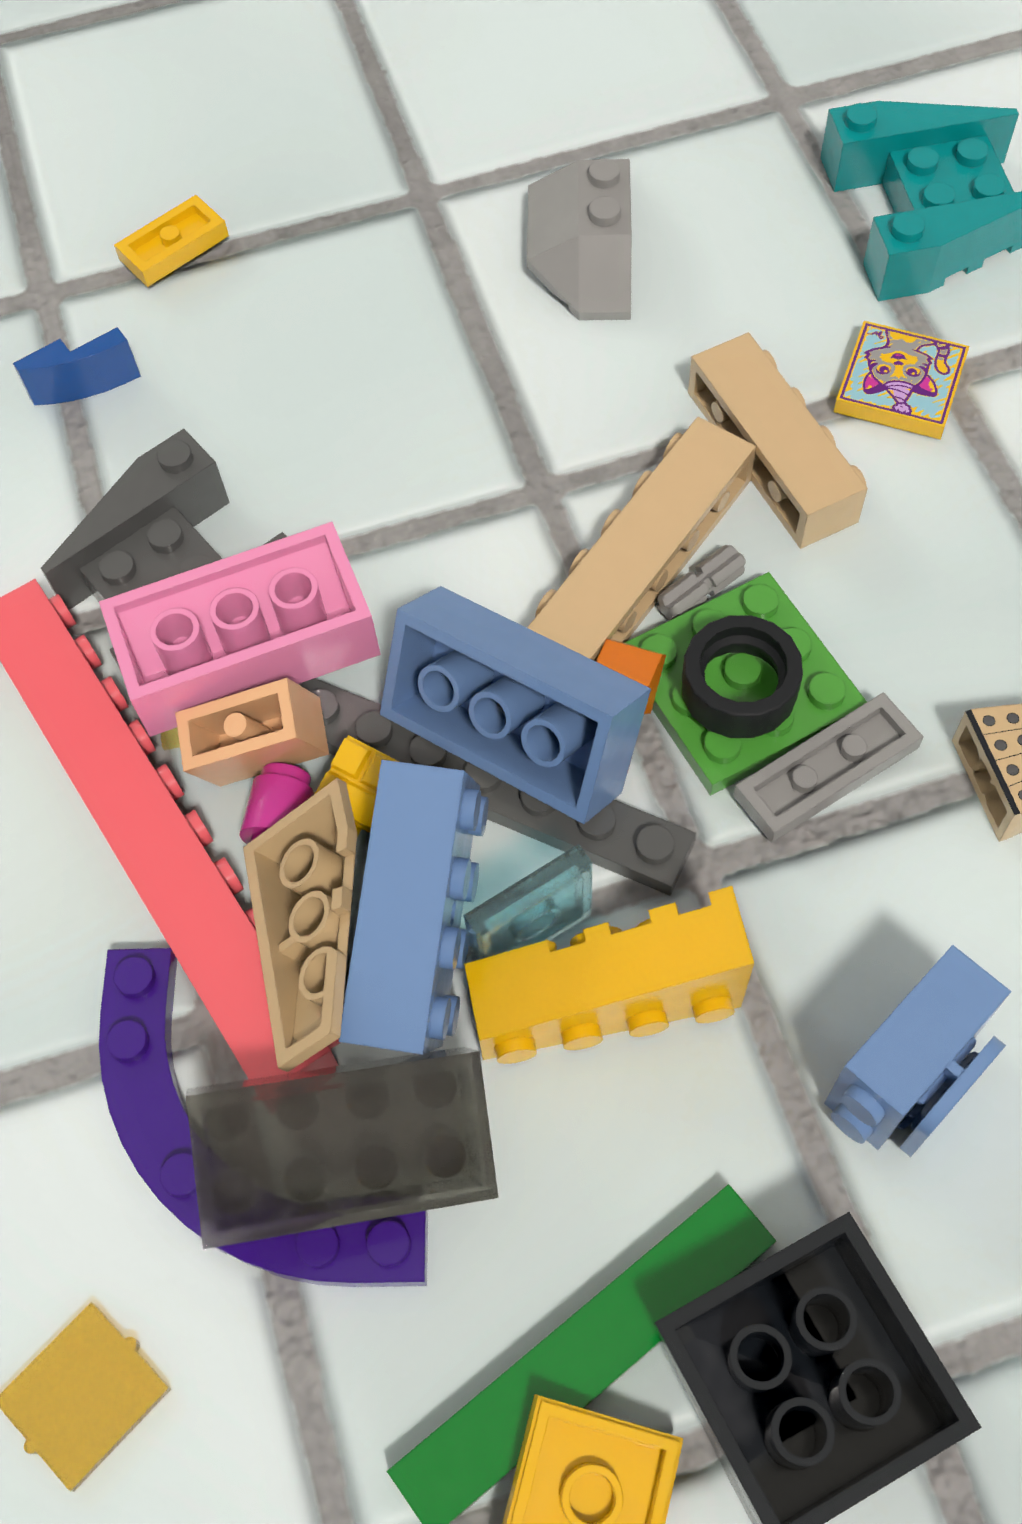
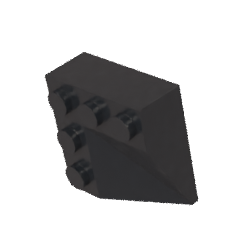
M850 1212L654 1322V1326L718 1459L752 1524H824L982 1428Z

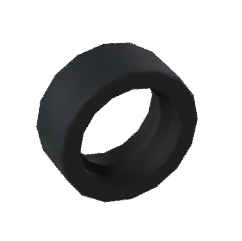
M752 615L727 616L708 623L691 639L684 655L682 698L691 716L711 732L728 738H755L774 731L791 715L803 678L802 655L792 637L773 622ZM727 653H747L763 659L774 668L778 676V685L775 692L769 697L755 702H736L720 696L707 685L705 669L707 664L716 657Z

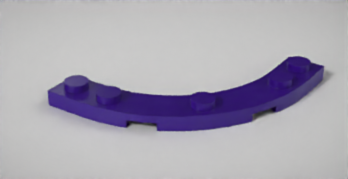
M171 948L108 949L100 1010L99 1055L101 1078L109 1113L121 1144L136 1171L157 1199L187 1228L219 1251L227 1253L248 1265L285 1279L316 1285L342 1287L427 1286L428 1212L426 1208L337 1209L300 1203L276 1195L252 1183L232 1169L213 1151L198 1132L186 1112L174 1070L171 1035L177 970L175 954Z

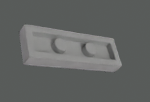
M883 692L735 785L733 796L772 843L917 750L924 736Z

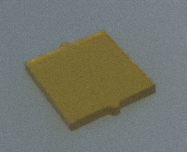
M92 1302L0 1394V1409L26 1439L24 1443L25 1452L39 1454L70 1492L76 1491L171 1390L167 1383L138 1352L140 1342L133 1337L125 1338L98 1306Z

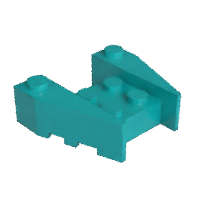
M873 101L828 110L820 159L833 191L838 192L882 184L894 211L893 214L873 217L863 266L878 302L929 293L943 286L945 278L961 270L969 274L981 268L984 260L1005 249L1012 253L1022 248V191L1014 192L1001 165L1005 161L1019 116L1017 109Z

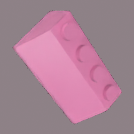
M333 522L99 601L130 701L150 737L176 728L175 712L284 678L300 684L381 655L372 615Z

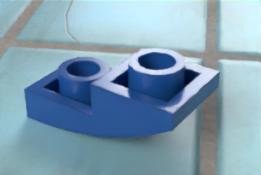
M118 327L72 351H69L63 341L58 339L13 363L34 405L58 404L88 398L141 377L128 340Z

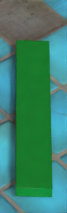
M729 1184L387 1470V1473L422 1524H451L516 1468L534 1394L586 1408L662 1342L654 1322L742 1273L776 1243L775 1238Z

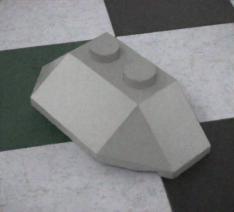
M630 159L577 160L528 185L527 268L555 296L569 305V311L578 320H631L632 230Z

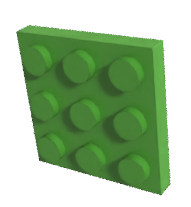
M770 572L625 642L626 644L666 655L652 710L710 796L756 773L867 703ZM752 615L775 623L792 637L802 655L803 678L791 715L774 731L755 738H728L707 730L691 716L682 698L684 655L692 637L708 623L727 616ZM727 653L716 657L707 664L705 669L707 685L720 696L736 702H755L769 697L775 692L778 685V676L774 668L763 659L747 653Z

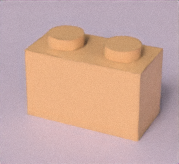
M288 678L175 712L183 771L220 787L261 775L263 767L269 763L295 765L329 755L320 697Z

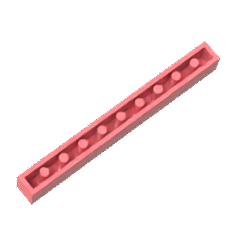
M33 579L0 597V661L258 1096L271 1114H273L341 1070L331 1052V1049L341 1042H338L339 1039H337L289 1072L278 1068L253 908L244 912L234 897L235 894L244 890L242 884L225 857L214 863L204 847L214 842L210 833L195 810L185 815L182 814L175 800L184 796L182 789L166 764L157 769H154L147 755L156 751L153 743L138 719L127 725L119 712L129 707L111 676L99 681L93 670L101 666L102 663L84 634L76 639H73L67 629L76 625V622L60 595L56 594L48 599L37 580Z

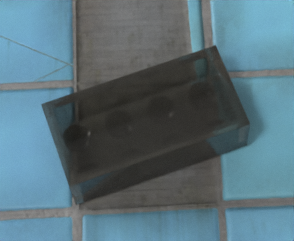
M458 1047L432 1051L423 1055L412 1054L189 1088L186 1091L203 1249L499 1198L480 1051L468 1047Z

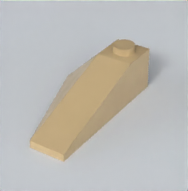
M339 778L333 780L243 847L277 1066L286 1072L297 1067L341 1037L357 830L347 785Z

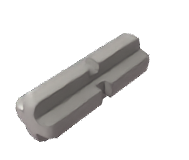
M732 545L722 546L695 567L696 574L688 572L659 594L657 607L661 614L665 615L670 621L708 601L707 594L711 596L716 595L744 573V565L746 563L744 556Z

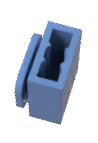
M952 945L844 1066L824 1102L833 1111L831 1119L835 1125L855 1142L863 1144L865 1141H868L874 1148L879 1150L897 1128L903 1130L911 1124L910 1127L913 1132L900 1146V1149L911 1158L1006 1046L996 1036H993L980 1053L971 1052L976 1045L975 1037L1012 991Z

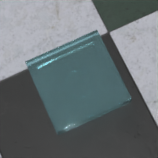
M579 844L463 915L472 961L544 940H552L591 915L592 861Z

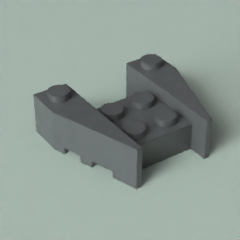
M183 428L133 462L40 568L54 594L60 595L68 610L91 595L99 602L222 559L194 528V526L230 503L216 461ZM281 532L265 544L277 541L287 536L283 532ZM112 647L109 650L119 667L114 648Z

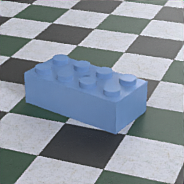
M440 586L397 609L380 715L585 824L622 794L651 688Z
M381 760L342 1014L341 1037L338 1042L423 1055L442 1047L446 1036L453 1037L455 1035L459 1017L460 997L450 995L453 972L455 968L464 969L470 938L469 929L460 928L464 901L474 902L479 878V863L471 862L470 859L473 835L482 837L484 835L489 805L488 797L481 796L480 785L464 770Z

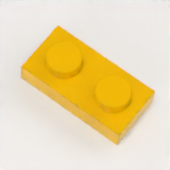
M194 195L114 244L119 260L149 287L229 237L225 220L201 198Z

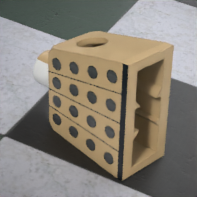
M1022 704L967 710L964 712L952 742L993 831L1000 842L1022 833Z

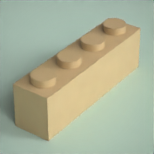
M748 332L691 356L688 394L708 422L756 445L751 481L800 549L859 522L868 489L862 472L858 467L847 462L836 447L830 430L826 426L818 424L806 408L805 400L800 391L795 387H790L780 374L776 362L769 351L762 350Z

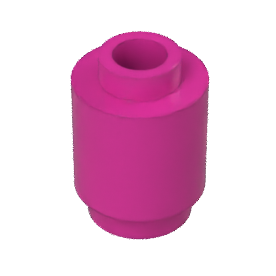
M269 763L263 767L261 775L253 779L239 834L243 842L246 844L250 843L314 795V791L310 787L311 777L305 770L286 763Z

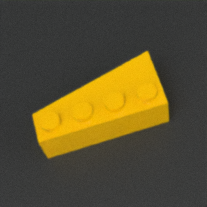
M733 886L708 892L711 902L710 906L683 914L679 913L675 902L648 910L649 919L628 930L622 931L618 927L611 926L608 922L585 928L583 932L575 935L570 940L569 947L557 950L555 942L544 940L465 963L464 966L483 1060L496 1058L497 1062L501 1064L518 1063L534 1057L537 1054L536 1049L563 1044V1048L566 1050H581L601 1043L603 1035L629 1030L631 1036L643 1037L664 1031L669 1027L668 1022L695 1017L697 1023H712L732 1016L735 1013L734 1009L742 1006L754 966L753 956Z

